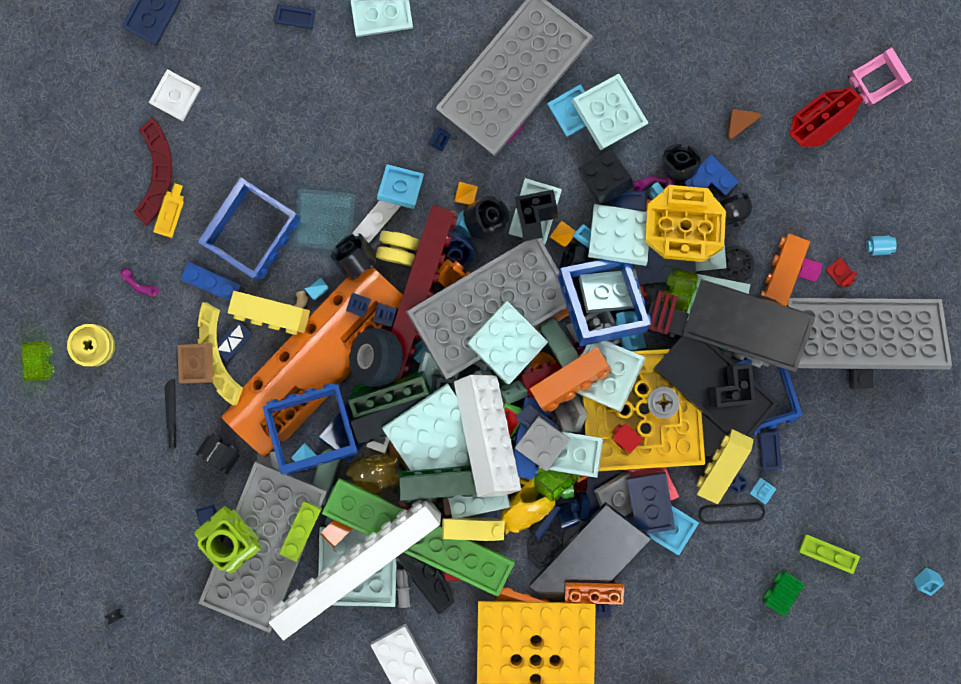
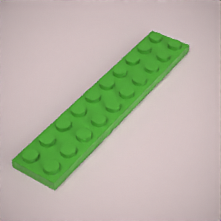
M339 478L322 514L368 536L373 532L378 533L382 530L381 526L387 521H394L397 518L396 515L404 508ZM440 525L404 551V553L497 597L515 564L514 560L472 540L442 539V526Z

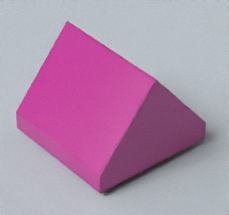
M804 258L798 277L816 282L821 273L822 264Z

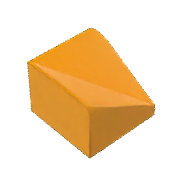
M459 182L455 202L465 205L473 203L478 186Z
M561 221L550 238L563 248H566L576 231Z

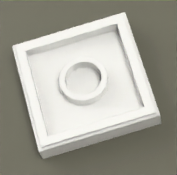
M167 69L149 103L184 121L201 87Z

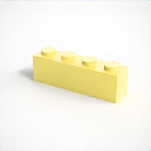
M233 291L228 313L234 315L233 319L245 322V318L251 319L252 324L262 326L263 323L269 324L268 328L279 330L280 327L286 328V333L297 335V332H305L310 314L309 310L237 291Z
M733 429L728 436L725 435L721 442V449H716L712 458L713 462L707 464L704 471L705 475L700 476L697 481V495L718 504L750 454L754 439Z

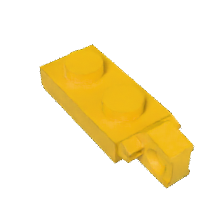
M174 183L172 191H167L166 195H164L153 232L172 238L184 203V197L180 196L182 185Z

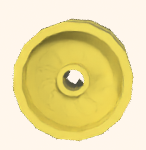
M381 231L379 241L390 246V248L378 247L376 258L412 267L416 255L409 253L408 250L417 252L421 240L399 232Z
M84 324L76 327L70 333L67 340V350L70 357L82 366H100L112 358L115 351V341L112 334L106 328L95 324Z

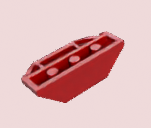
M851 87L823 92L794 115L789 132L790 137L801 147L821 146L851 123L863 98Z

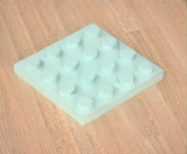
M448 383L382 427L410 470L466 466L470 463L458 400Z
M320 527L319 573L327 566L329 568L335 564V560L340 556H347L351 553L350 549L356 544H363L366 541L367 535L353 529L333 548L320 535L326 527ZM394 558L332 605L395 607L397 560Z

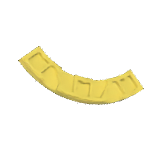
M202 302L198 319V327H200L198 344L212 343L213 384L217 388V392L231 405H237L243 387L236 383L228 374L222 363L217 345V322L220 310L207 302Z

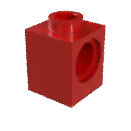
M627 423L623 426L617 425L612 431L614 435L611 439L627 454H630L643 441Z

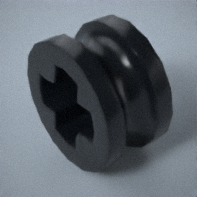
M120 608L104 616L105 619H108V625L124 617V615L120 614Z

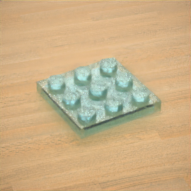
M298 188L296 213L301 218L299 226L294 230L293 246L337 250V243L353 232L356 194Z

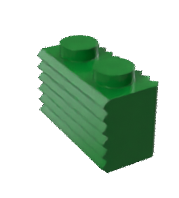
M782 570L781 573L778 572L773 578L774 585L772 588H768L764 592L762 603L785 617L805 584Z

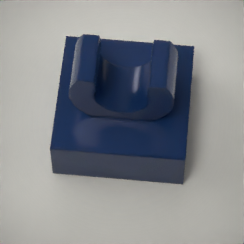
M352 292L346 311L365 318L371 299Z
M378 303L373 322L393 327L398 309Z
M579 492L578 499L569 498L568 506L571 507L570 511L577 512L580 518L588 519L590 499L586 492Z
M595 604V618L611 617L610 604Z

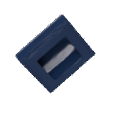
M436 127L427 145L442 152L451 135L442 128Z

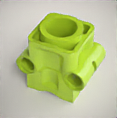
M223 506L210 518L211 521L207 520L194 532L198 538V547L217 569L221 571L226 570L229 574L237 571L245 564V560L248 561L262 549L257 541L259 537L243 521L235 509L231 511L226 506ZM223 534L230 537L234 548L225 547L220 541V535Z

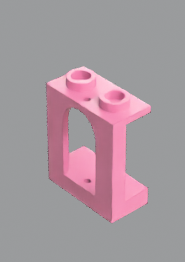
M892 47L849 74L850 84L854 88L857 87L860 92L859 95L863 98L862 103L867 104L868 107L912 81ZM887 63L896 79L879 90L869 93L861 79Z

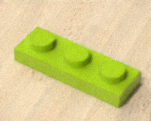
M305 500L303 501L279 553L280 555L295 562L298 561L322 508Z
M807 534L804 535L798 550L802 554L851 574H854L860 556Z

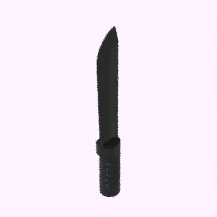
M171 379L166 383L164 389L166 418L169 432V448H176L175 379Z

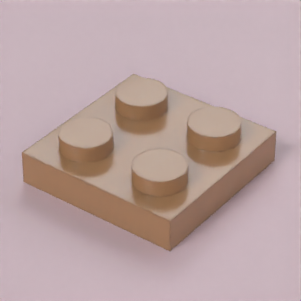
M212 343L177 345L179 383L214 382Z

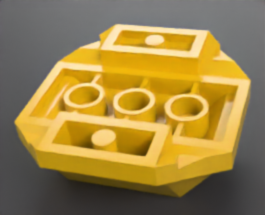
M669 185L647 205L645 243L664 259L704 262L724 248L726 211L713 197L708 188ZM681 227H687L689 230H683Z

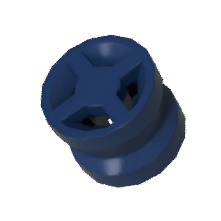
M737 473L728 489L734 493L744 492L748 484L747 479Z

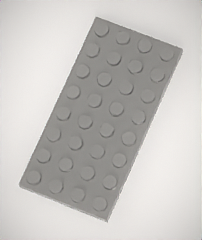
M526 0L438 104L436 110L495 157L593 40V36L547 0Z
M539 238L522 242L407 310L406 313L442 376L447 380L481 359L466 343L505 301H508L533 327L567 306L557 279L559 270Z
M789 298L788 307L816 316L798 368L951 369L952 367L942 299Z
M255 461L235 511L259 537L257 541L262 549L248 561L245 560V564L233 574H229L226 570L221 571L214 565L198 604L270 633L273 628L269 624L270 614L274 610L273 607L279 601H284L303 551L297 562L279 553L303 501L305 500L321 508L328 490L290 474L283 476L280 470ZM225 535L222 544L227 548H234L232 539Z

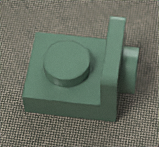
M519 380L500 387L503 405L504 403L510 404L528 396L527 390Z

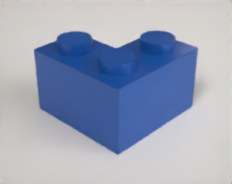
M710 155L700 165L697 173L691 179L686 180L682 186L707 188L710 185L723 198L739 181Z

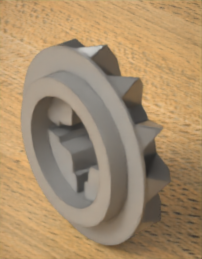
M668 387L654 389L649 395L647 402L649 411L658 418L665 419L673 416L679 408L678 395ZM662 394L665 401L671 402L665 405L664 411L661 405L655 404V402L662 399Z

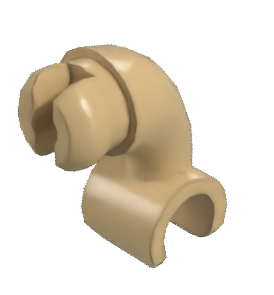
M299 291L296 293L297 302L294 306L304 308L307 304L308 296H306L305 291Z

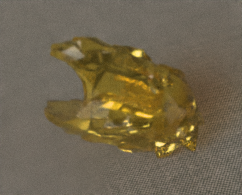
M381 453V455H371L354 461L350 464V469L346 475L353 477V485L376 494L397 482L398 471L394 466L398 462H401L406 470L409 467L401 456Z

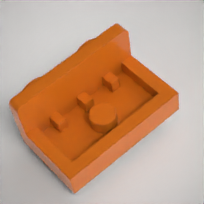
M447 259L437 270L440 273L438 282L446 288L470 274V272L465 274L463 266L457 261L452 263Z

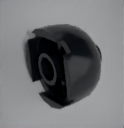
M675 144L665 149L662 156V169L671 180L684 182L691 179L697 173L701 164V155L691 146L685 148L681 147L682 144Z
M748 192L742 193L743 197L741 198L735 195L719 202L726 211L725 225L733 224L734 227L745 224L744 220L752 212V203Z
M571 241L567 245L570 247L567 255L565 251L563 252L559 270L563 267L593 262V258L588 257L589 249L579 242ZM580 276L571 277V278H572V280H575V281H576V280H579V277H580Z

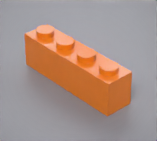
M789 233L785 237H781L778 244L780 248L779 254H775L771 263L774 266L773 270L767 274L764 282L767 286L765 291H761L760 295L774 299L787 306L810 241Z
M595 347L531 387L530 390L541 409L545 412H551L558 408V404L564 400L569 401L573 399L580 390L589 389L596 380L605 379L612 369L598 347Z

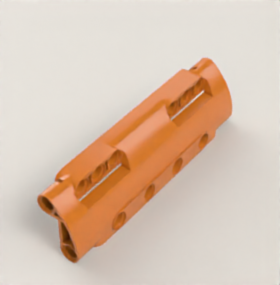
M374 267L365 270L357 279L351 280L350 277L346 278L308 318L305 332H297V335L293 334L243 387L238 404L231 405L221 416L222 419L254 450L266 458L274 447L268 425L264 427L267 422L262 406L267 405V402L278 399V401L285 400L286 396L295 394L299 389L301 390L297 393V396L305 394L304 391L311 388L316 390L323 389L325 384L334 383L335 385H340L352 372L349 366V354L355 338L366 329L379 328L391 331L393 328L374 323L375 312L364 323L363 321L377 308L378 303L399 309L403 295ZM352 292L371 299L365 318L346 311ZM361 325V327L345 342V340ZM327 397L307 402L305 405L303 403L281 410L274 417L277 431L281 428L278 433L280 442L289 439Z

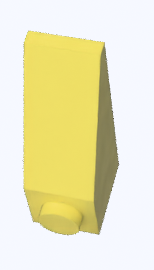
M494 517L443 519L441 538L479 541L504 540L505 521Z

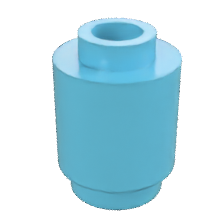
M890 235L871 236L866 242L867 252H870L871 256L890 255L896 252L895 237H890Z

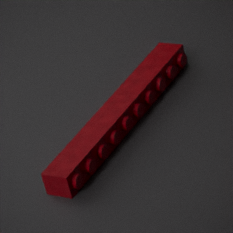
M435 204L431 207L391 333L397 336L403 352L402 367L395 380L402 378L403 375L407 376L410 364H407L409 356L413 357L416 349V346L413 345L415 338L419 339L420 337L406 311L433 296L434 291H431L433 283L437 284L440 275L437 270L439 265H443L446 257L443 251L445 246L449 247L452 238L449 233L451 228H455L458 217L455 216L456 211Z

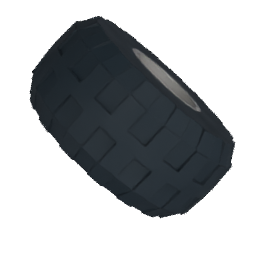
M370 328L364 330L355 338L350 348L349 366L352 375L358 383L368 387H385L393 382L400 373L403 363L402 346L397 336L388 330Z

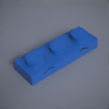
M190 262L187 263L181 280L228 301H231L233 291L239 292L242 286Z

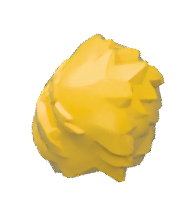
M541 479L532 488L524 485L520 491L512 495L509 501L510 508L501 509L500 519L505 521V534L509 532L519 533V531L529 528L532 524L542 520L554 508L555 496L549 498L546 496L535 501L538 494L544 488V479Z

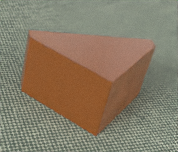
M732 109L729 115L726 137L728 142L757 121L762 115L757 112Z

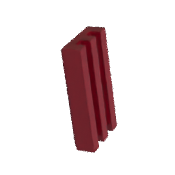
M658 291L649 330L668 334L678 296ZM662 296L665 297L664 303L662 306L657 327H654L655 318ZM672 299L665 327L661 329L668 301Z

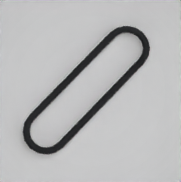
M760 503L707 505L700 509L698 516L702 523L708 525L757 522L764 518L766 511ZM756 505L761 507L763 511L762 516L758 519L707 522L701 516L702 511L706 508Z

